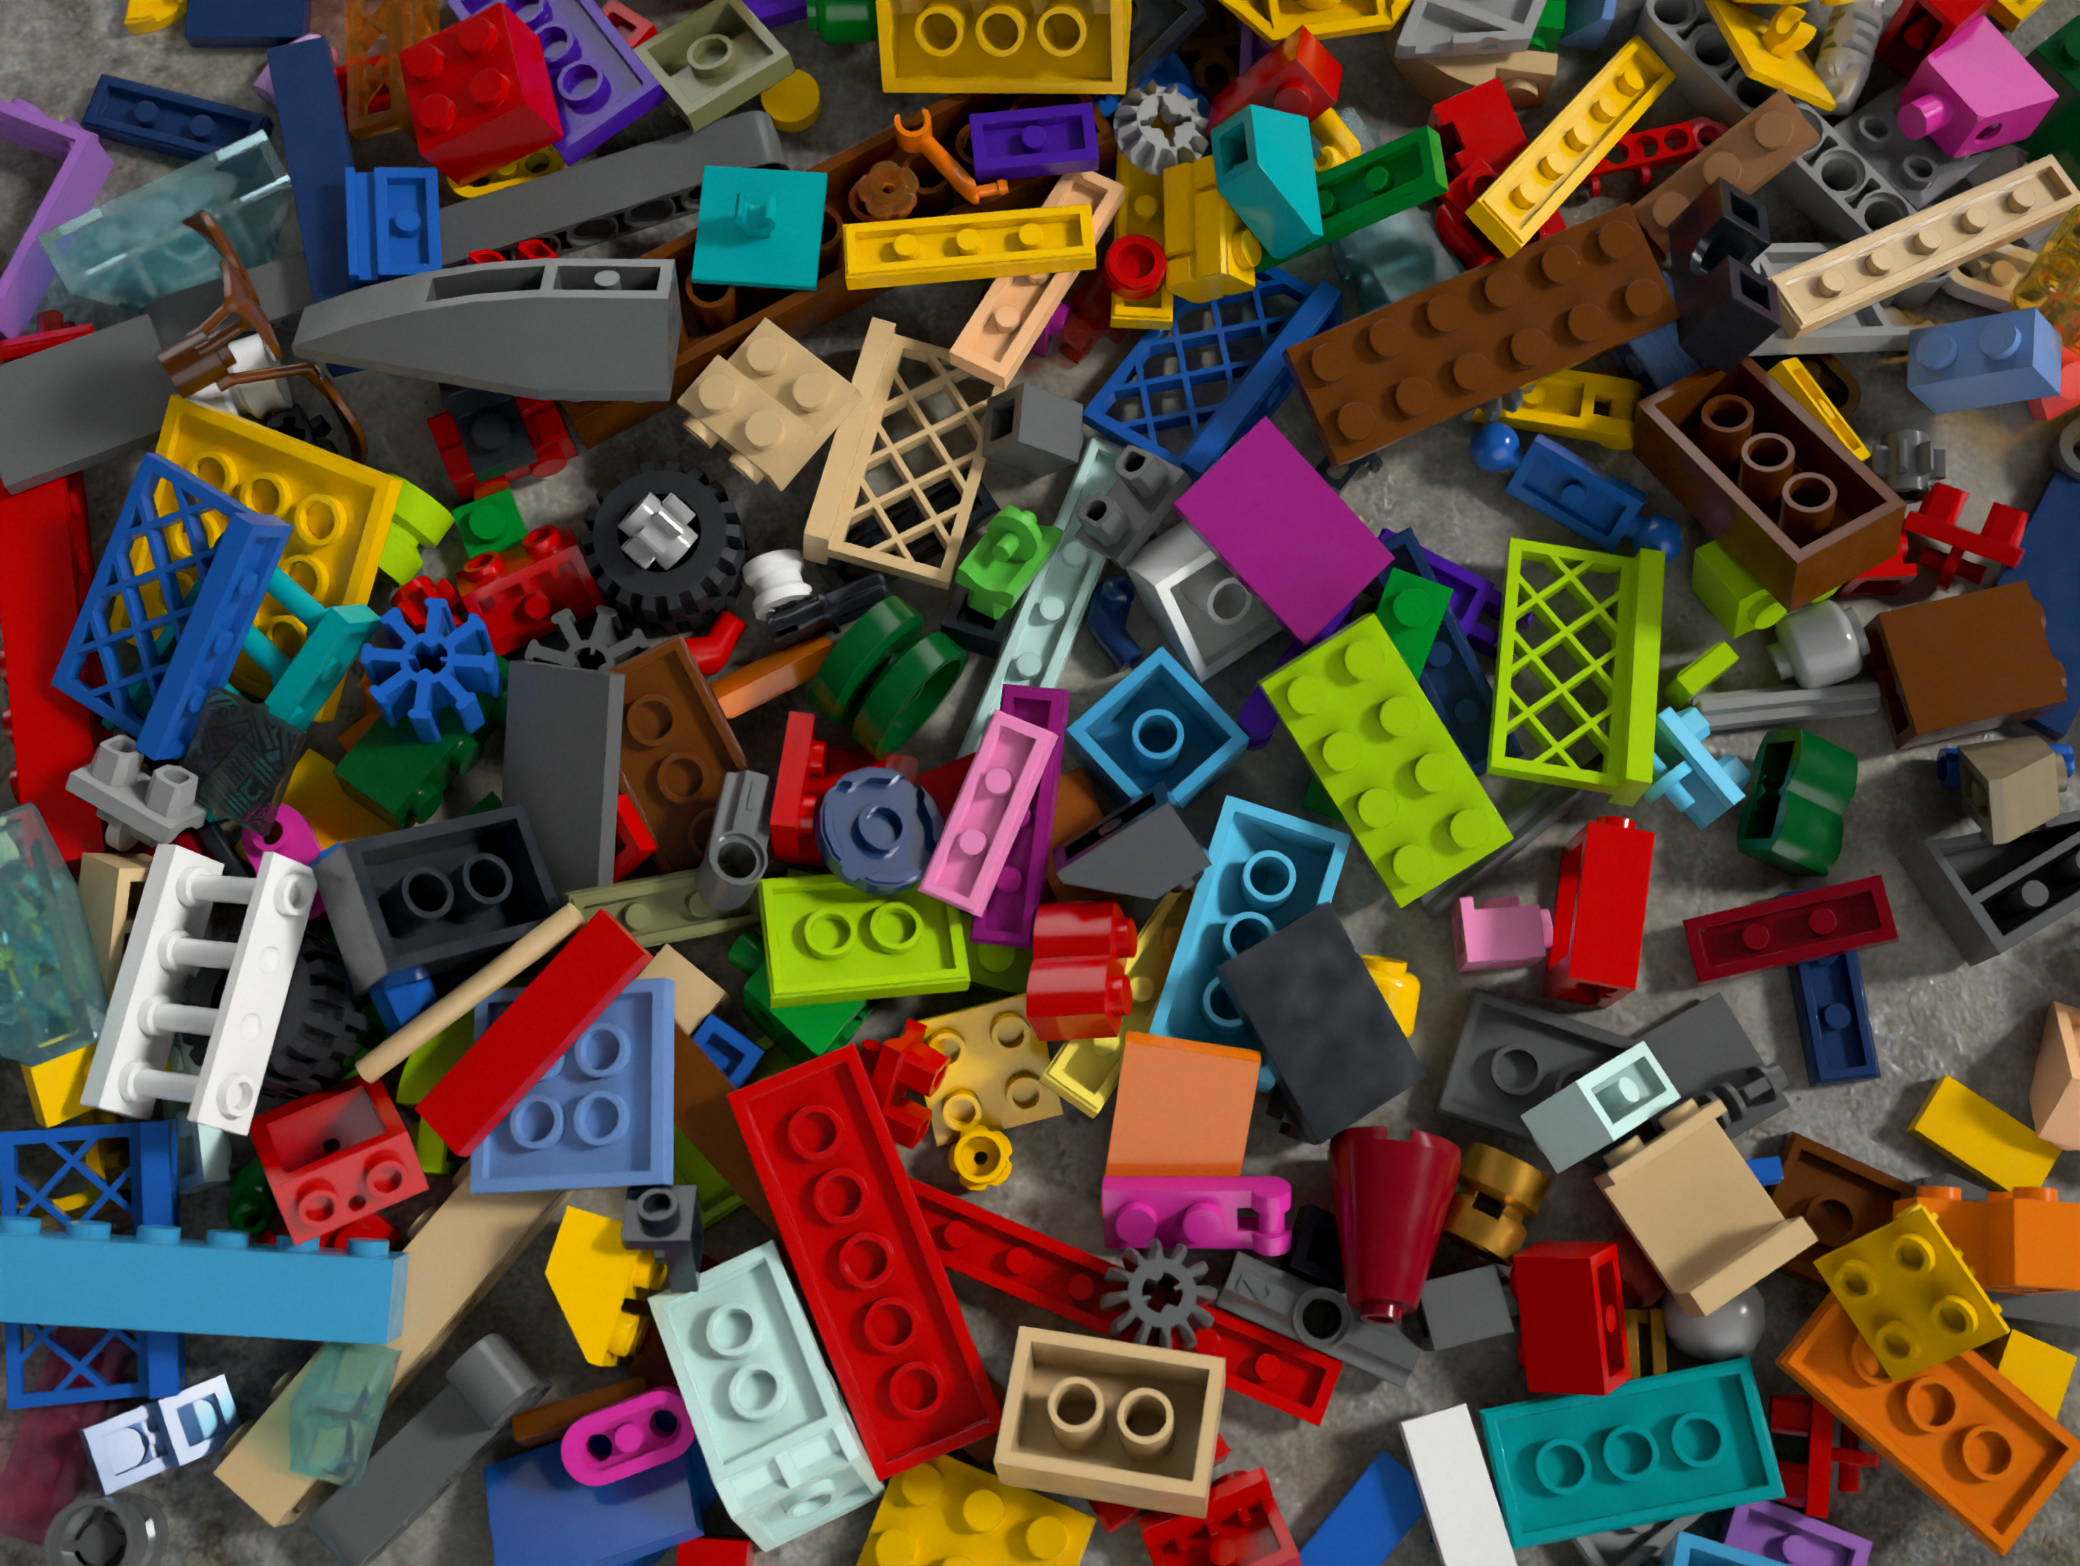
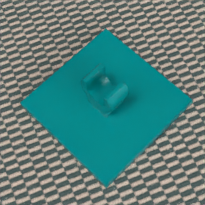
M704 165L692 282L817 291L828 182L827 173Z

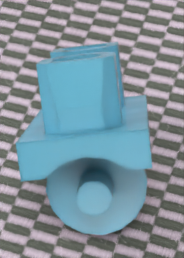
M1668 707L1656 716L1652 777L1655 783L1645 791L1642 797L1650 805L1665 794L1680 813L1684 811L1698 829L1702 831L1745 797L1741 790L1751 779V773L1737 756L1726 754L1718 761L1712 757L1701 743L1711 734L1709 730L1710 724L1696 707H1689L1677 713L1671 707Z

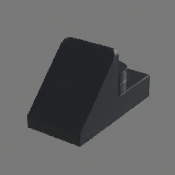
M439 382L442 401L456 423L473 473L480 483L539 461L514 395Z

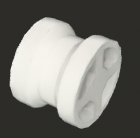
M795 549L775 550L759 555L744 564L741 570L745 583L754 588L756 595L752 606L757 619L767 621V613L776 612L814 597L811 586L804 583L801 577L805 566L800 551Z

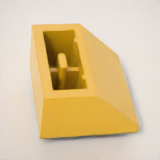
M567 1206L545 1270V1275L587 1362L598 1366H625L628 1355L637 1357L644 1345L649 1329L650 1317L643 1316L642 1313L650 1289L659 1291L667 1275L666 1264L655 1263L654 1250L624 1249L621 1241L623 1222Z

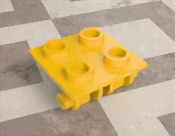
M1027 993L917 1021L927 1026L922 1043L929 1045L950 1058L945 1078L939 1089L930 1098L924 1095L927 1108L932 1110L933 1113L931 1124L937 1147L959 1141L961 1132L971 1130L976 1125H984L988 1131L993 1132L1064 1114L1060 1096L1038 1081L1051 1063L1046 1041H1039L1027 1019Z
M1920 1202L1898 1213L1895 1216L1897 1220L1813 1261L1894 1383L2010 1332V1329L1999 1315L2002 1311L1999 1303H1991L1973 1277L1977 1271L1972 1265L1966 1267L1961 1259L1964 1255L1961 1248H1953L1936 1223V1220L1939 1218L1934 1210L1929 1212Z

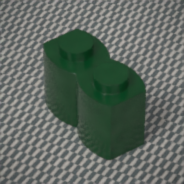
M1802 728L1768 731L1755 756L1752 770L1753 792L1743 808L1738 824V852L1792 877H1827L1842 849V814L1845 812L1856 791L1858 775L1856 755Z

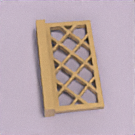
M872 317L851 382L852 385L858 388L863 398L836 429L804 530L803 559L827 565L830 557L949 590L987 460L982 457L985 420L982 428L976 418L986 414L987 399L968 407L956 388L955 383L970 376H976L951 365L950 349L895 334L896 323ZM902 356L927 363L936 378L909 391L898 373ZM994 386L991 397L1006 390ZM894 387L899 396L889 400ZM944 389L958 413L930 425L917 402ZM906 407L920 431L893 444L881 425L883 418ZM965 424L977 442L976 450L953 461L940 441L939 436ZM877 440L881 445L882 450L873 453L875 443ZM928 442L942 466L914 479L900 455ZM890 460L905 485L876 498L865 480L866 472ZM970 467L967 481H965L960 472ZM950 477L962 497L961 502L936 515L922 490ZM861 494L866 504L856 508L859 495ZM912 496L926 521L898 534L883 509ZM871 515H874L888 540L871 548L845 542L850 525ZM955 521L951 536H949L944 526ZM934 532L946 551L941 569L915 562L905 545L928 533ZM895 550L898 556L890 555L888 553Z

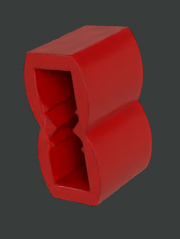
M1117 898L1042 903L1039 905L1034 924L1033 962L1029 971L1026 994L1027 1019L1039 1041L1118 1037L1122 1016H1129L1132 1010L1131 983L1129 977L1124 974L1127 958H1135L1137 953V931L1134 920L1132 918H1125Z

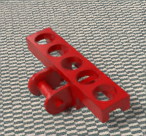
M1690 121L1634 133L1632 125L1613 146L1621 147L1623 157L1627 160L1621 164H1614L1604 156L1598 163V166H1595L1579 185H1590L1588 190L1590 199L1598 198L1601 193L1600 176L1633 169L1634 174L1640 173V177H1638L1639 187L1649 186L1650 169L1691 160L1697 155L1698 147ZM1685 138L1687 146L1681 150H1672L1665 144L1666 141ZM1655 144L1657 153L1651 157H1646L1643 147Z

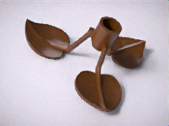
M204 209L184 219L182 224L196 231L224 258L219 261L224 282V303L199 327L186 333V338L155 353L182 398L185 399L213 383H216L219 390L223 392L234 385L290 376H303L328 399L348 437L352 453L351 460L363 464L368 455V446L362 426L350 404L316 362H302L228 373L227 368L237 364V361L226 343L252 326L257 331L274 362L281 360L283 356L273 328L259 307L261 304L253 282L222 227ZM233 311L241 316L238 321L221 332L215 329Z

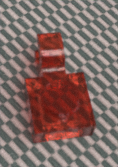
M1105 260L1071 299L1070 304H1073L1072 313L1076 316L1060 334V338L1065 342L1059 348V352L1077 365L1087 357L1103 335L1119 344L1131 329L1110 328L1112 290L1108 287L1104 277Z

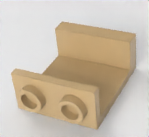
M1693 1098L1680 1104L1658 1119L1665 1131L1643 1144L1638 1135L1621 1143L1603 1156L1609 1168L1593 1178L1688 1318L1708 1316L1818 1241V1238L1802 1216L1790 1219L1783 1217L1718 1124L1716 1118L1728 1111L1720 1099L1698 1107Z

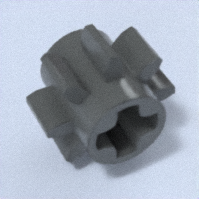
M1901 429L1883 434L1880 437V445H1873L1872 456L1864 461V464L1907 504L1923 501L1937 480L1946 479L1945 449H1934V441H1929V435L1920 430Z

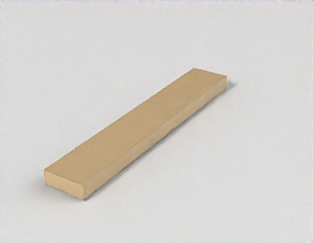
M2050 154L1773 275L1767 279L1777 285L1782 328L1792 341L2069 217L2080 209V191L2054 156Z

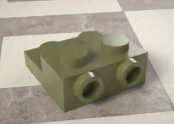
M714 0L632 49L663 89L667 99L662 104L673 117L679 114L694 133L796 72L790 53L742 0Z

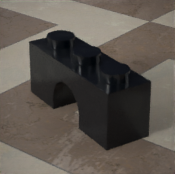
M1719 176L1668 225L1674 300L1681 316L1677 320L1679 346L1692 359L1699 362L1706 361L1727 374L1782 327L1777 285L1749 268L1751 263L1771 245L1766 206Z

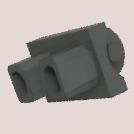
M1128 445L1114 462L1115 473L1119 478L1107 494L1104 495L1098 492L1089 495L1076 511L1082 526L1074 535L1075 538L1086 548L1100 553L1122 569L1127 567L1148 538L1153 541L1168 531L1161 521L1171 510L1170 505L1184 493L1192 482V479L1184 470L1134 445Z

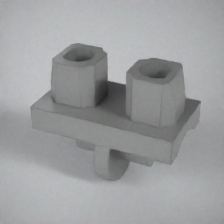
M117 735L101 742L91 764L70 772L65 788L98 808L97 817L109 823L105 835L106 843L121 852L129 850L138 841L153 848L158 843L168 844L172 842L186 828L193 827L198 829L202 827L208 809L194 802L198 776L181 766L169 764L154 770L152 777L140 771L144 754L134 748L136 741L126 735Z

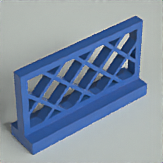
M1272 267L1255 275V290L1232 296L1223 295V298L1201 304L1192 303L1176 295L1173 298L1172 329H1148L1083 411V423L1125 448L1128 445H1134L1140 449L1143 448L1184 470L1192 479L1191 484L1188 486L1189 488L1260 419L1265 416L1270 419L1296 386L1282 353L1292 345L1342 325L1343 291L1323 280L1314 288L1285 271ZM1285 294L1299 302L1291 314L1265 319L1260 298ZM1253 300L1256 321L1222 327L1218 306ZM1207 308L1211 309L1214 329L1180 335L1177 322L1184 313ZM1172 331V337L1165 338ZM1275 333L1270 340L1268 334ZM1255 336L1261 337L1263 350L1257 358L1230 363L1226 342ZM1218 344L1222 365L1187 371L1183 350ZM1176 352L1180 373L1150 379L1144 378L1142 366L1150 356ZM1137 375L1138 381L1131 382L1134 376ZM1241 377L1235 385L1233 378ZM1226 380L1229 394L1222 403L1195 408L1191 386ZM1183 388L1188 410L1152 416L1148 394ZM1141 396L1145 418L1118 422L1105 414L1115 401ZM1206 422L1201 430H1199L1198 423ZM1191 425L1193 440L1180 457L1157 444L1155 431ZM1148 433L1149 439L1140 434Z
M145 452L51 685L137 738L138 740L134 748L152 760L192 757L194 753L190 754L191 750L199 749L202 742L201 739L194 742L196 735L200 736L199 727L204 738V729L208 728L211 721L208 710H216L218 705L208 706V703L219 701L293 526L275 515L255 512L162 455ZM163 477L172 483L180 510L159 518L153 495L160 478ZM195 497L201 500L202 502L196 503ZM216 509L229 517L230 521L220 544L209 548L200 515ZM184 522L193 555L172 562L163 529ZM146 536L155 569L136 576L129 554L134 541ZM196 566L202 587L195 604L185 607L176 573ZM159 580L168 614L148 620L139 587ZM122 594L131 627L112 634L106 609L111 597ZM172 624L177 647L171 661L161 665L152 631ZM135 637L144 671L125 678L115 644ZM98 651L107 685L95 689L78 677L88 654ZM144 682H148L153 699V704L146 721L135 714L128 688ZM212 693H218V694H220V695L212 696V697H211ZM204 715L207 716L209 719V721L205 724L201 723L202 720L206 721V719L203 718Z
M177 1118L0 1132L1 1217H28L40 1205L62 1225L67 1227L68 1221L75 1220L52 1202L47 1195L75 1168L104 1192L78 1221H90L112 1199L132 1216L131 1236H136L137 1226L140 1225L181 1227ZM129 1136L130 1166L112 1185L81 1160L101 1138ZM87 1140L75 1154L61 1143L62 1141ZM45 1143L67 1162L39 1191L18 1172V1145ZM130 1177L131 1201L118 1191ZM19 1189L31 1198L21 1211ZM5 1322L7 1410L149 1396V1399L179 1396L181 1391L187 1386L185 1333L136 1330V1337H134L126 1329L107 1328L109 1331L81 1359L51 1334L58 1325H47L44 1328L40 1324ZM23 1326L36 1336L25 1350ZM116 1336L137 1353L138 1380L110 1383L88 1364ZM42 1343L74 1368L54 1389L25 1391V1361ZM79 1374L83 1375L93 1384L68 1387Z

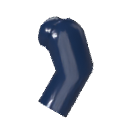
M1113 575L1108 577L1105 582H1101L1094 590L1086 626L1089 634L1119 672H1122L1134 665L1143 656L1144 652L1125 629L1131 602H1133L1136 595L1135 587L1128 578L1122 575Z

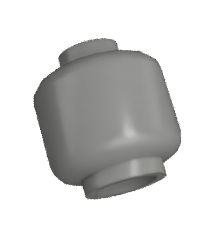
M1830 600L1822 601L1782 617L1776 623L1775 628L1778 642L1767 646L1771 662L1779 679L1783 681L1792 677L1801 689L1827 687L1857 675L1862 669V656L1870 653L1866 634L1853 608L1850 607L1842 610L1836 602Z

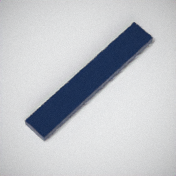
M325 36L266 49L314 304L359 289L350 288L345 184V167H355L332 49ZM360 283V288L378 283ZM326 363V368L333 378L366 370Z

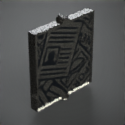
M221 686L211 687L182 764V768L198 776L195 801L212 809V815L216 819L227 817L260 836L269 835L308 733L271 714L266 703L253 704Z

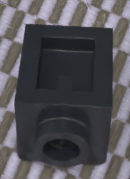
M697 1185L629 1187L621 1230L623 1248L626 1250H654L655 1263L666 1264L671 1292H698L705 1235Z

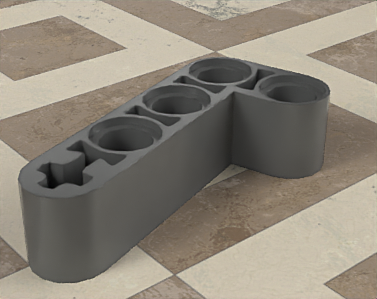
M489 1334L468 1349L447 1371L445 1378L450 1383L310 1517L306 1525L342 1566H368L376 1560L513 1427L511 1418H514L515 1414L531 1410L553 1386L552 1382L508 1334Z

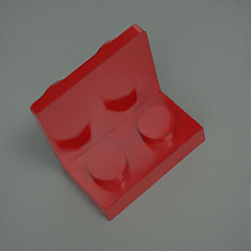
M789 711L770 819L775 861L826 866L814 838V817L825 793L846 773L866 767L893 769L906 775L905 781L916 787L918 759L914 756L892 754L885 760L876 761L865 751L828 748L827 740L817 738L815 714Z

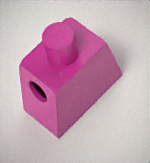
M1982 15L1929 54L1920 64L1900 94V102L1903 107H1901L1898 113V125L1901 132L1907 138L1918 140L1929 135L1947 156L1960 158L2029 137L2058 99L2059 95L1997 28Z

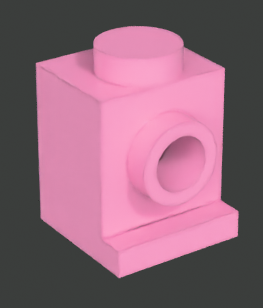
M1503 896L1480 901L1481 909L1474 910L1473 897H1462L1449 909L1457 973L1533 967L1546 957L1545 948L1552 947L1553 925L1551 915L1548 909H1540V904L1520 906L1519 897Z

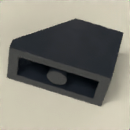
M1163 780L1052 850L1055 872L1064 884L1153 900L1158 899L1169 891L1171 893H1180L1187 890L1201 879L1204 869L1212 865L1204 840Z

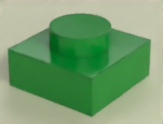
M510 488L451 510L469 559L489 551H496L499 554L521 544L522 539L528 534L520 509Z

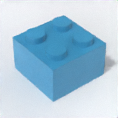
M1162 646L1066 729V750L1119 807L1163 780L1183 811L1244 758L1250 740L1243 730Z

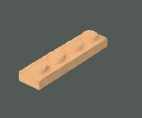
M1094 171L1062 174L1041 208L1091 203L1096 246L1125 200V186ZM1080 271L996 278L950 349L951 365L1006 390Z

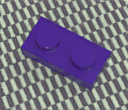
M1092 102L969 114L976 183L1000 179L1007 180L1099 171V153Z

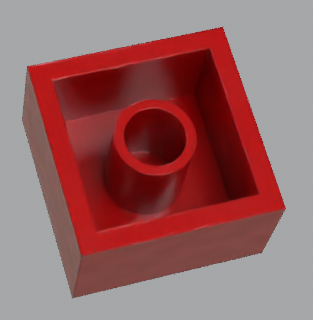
M501 1L398 52L419 153L460 187L564 138L540 37Z

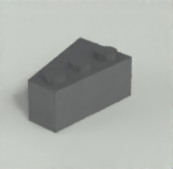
M2080 810L2062 813L2009 843L1993 845L1983 831L1948 839L1939 838L1924 841L1897 857L1970 967L2002 954L2080 907Z

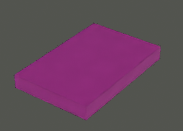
M1266 416L1260 419L1170 505L1174 512L1299 647L1306 646L1395 559L1389 550Z

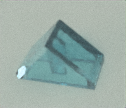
M331 1341L327 1343L291 1401L289 1471L353 1489L360 1487L401 1358V1350L379 1344Z

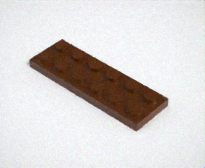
M1628 202L1527 245L1509 259L1501 256L1292 345L1284 350L1282 356L1331 466L1335 470L1669 326L1680 319L1681 316Z

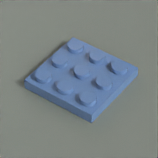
M667 978L632 980L471 1153L470 1194L497 1195L673 1185L674 981ZM527 987L498 989L475 1006L474 1044Z

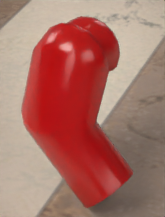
M725 610L720 611L705 637L684 639L703 676L715 675L724 667L748 627L743 620Z

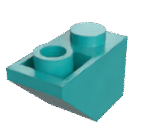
M1249 104L1210 130L1217 190L1273 258L1284 259L1323 236L1308 117Z

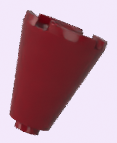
M1386 1126L1351 1127L1330 1138L1329 1149L1327 1150L1347 1303L1351 1307L1360 1310V1319L1380 1325H1397L1401 1323L1402 1315L1412 1314L1417 1310L1462 1168L1460 1163L1461 1150L1459 1146L1448 1139L1423 1131L1410 1129V1141L1408 1142L1387 1139L1388 1127Z

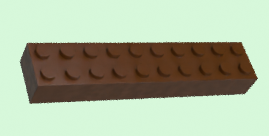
M953 93L925 108L931 116L932 137L974 180L975 171L969 114L1092 102L1099 153V171L1094 172L1106 176L1111 173L1112 166L1115 165L1116 140L1114 131L1090 94ZM922 111L901 121L902 127L908 131L921 129L923 127ZM892 125L804 171L827 173L828 175L817 291L693 283L691 278L697 235L696 227L637 258L675 259L682 326L670 401L637 403L632 401L570 402L559 400L585 448L589 450L676 404L679 398L717 355H720L727 361L765 317L794 340H797L897 287L847 289L842 225L1041 208L1062 174L1007 179L1008 193L1006 195L999 196L998 194L979 198L980 204L975 205L961 196L921 152L909 153L901 149L896 141L895 125ZM996 181L977 182L976 186L993 183Z

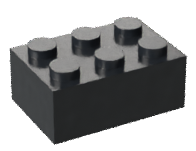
M524 804L343 842L312 868L356 996L491 961L561 909Z

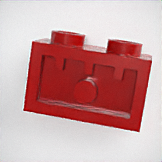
M564 524L557 528L553 525L537 528L528 533L522 539L521 544L499 554L496 551L479 554L470 559L464 565L463 570L455 574L460 598L468 613H476L485 623L494 652L499 656L522 647L533 639L537 640L557 631L551 621V617L564 609H570L577 621L595 614V609L598 605L608 607L602 592L587 568L584 560L585 557L570 524Z

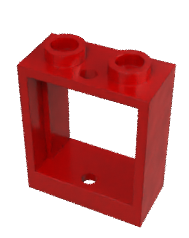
M1600 816L1596 818V822L1589 821L1561 849L1552 915L1553 944L1551 948H1548L1542 998L1606 1009L1636 990L1655 841L1654 832L1637 830L1636 822L1631 819L1618 816Z
M358 1074L314 1094H309L252 1118L249 1128L251 1137L295 1246L429 1189L408 1131L380 1078L370 1084ZM333 1138L331 1142L325 1143L327 1140ZM361 1195L364 1197L360 1205L355 1207L348 1205L349 1200L353 1196Z

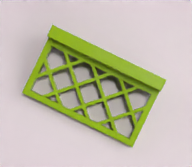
M1510 537L1505 551L1486 774L1607 793V803L1633 807L1652 784L1666 552L1640 548L1636 556L1632 558ZM1521 560L1543 563L1557 578V581L1537 594L1520 574ZM1589 571L1616 575L1614 595L1601 604L1596 601L1578 580ZM1564 588L1586 611L1585 615L1567 627L1545 603L1546 600ZM1518 595L1525 602L1517 607ZM1612 608H1613V619H1612L1611 616L1607 613V611H1609V610L1612 609ZM1530 611H1533L1553 634V637L1534 650L1529 647L1515 630L1516 621ZM1593 621L1611 640V651L1596 661L1574 636V634ZM1560 644L1583 669L1563 684L1540 659ZM1513 652H1515L1516 655L1520 658V660H1518L1514 664ZM1610 664L1609 675L1602 669ZM1526 667L1529 668L1549 692L1548 695L1529 708L1511 689V678ZM1588 678H1591L1607 697V708L1593 718L1586 713L1569 693ZM1555 701L1559 703L1579 727L1559 742L1552 737L1535 717V715ZM1510 709L1516 717L1508 722V712ZM1606 721L1605 733H1604V732L1599 728V725H1601L1603 722ZM1521 725L1528 730L1545 750L1544 753L1533 761L1505 756L1506 736ZM1586 735L1603 754V771L1596 772L1580 769L1564 750ZM1552 759L1557 765L1548 764L1547 762Z

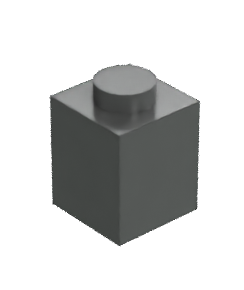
M1024 382L987 399L982 457L1039 477H1044L1078 463L1079 452L1083 444V432L1081 430L1083 404Z
M1493 1264L1425 1281L1417 1310L1414 1313L1419 1331L1425 1333L1422 1341L1424 1350L1438 1351L1514 1332L1510 1317L1518 1315V1305L1516 1297L1511 1294L1510 1279L1506 1275L1499 1277L1496 1265Z

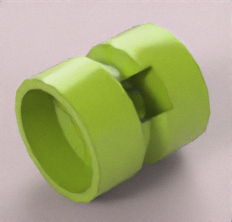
M388 472V475L403 480L376 577L398 590L411 581L422 567L423 561L419 554L421 549H435L454 523L455 518L446 508L423 490L404 478Z

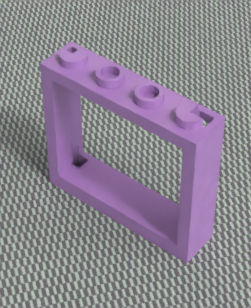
M12 98L10 103L0 100V138L64 163L0 279V340L21 337L115 164L99 144L98 140L100 137L98 134L82 129L78 122L71 118H66L64 123L48 118L40 109L18 98Z

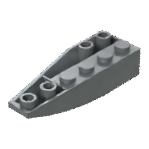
M540 258L486 262L422 272L362 287L304 307L292 344L294 357L537 400H567L570 402L632 401L637 403L670 401L682 326L675 259Z

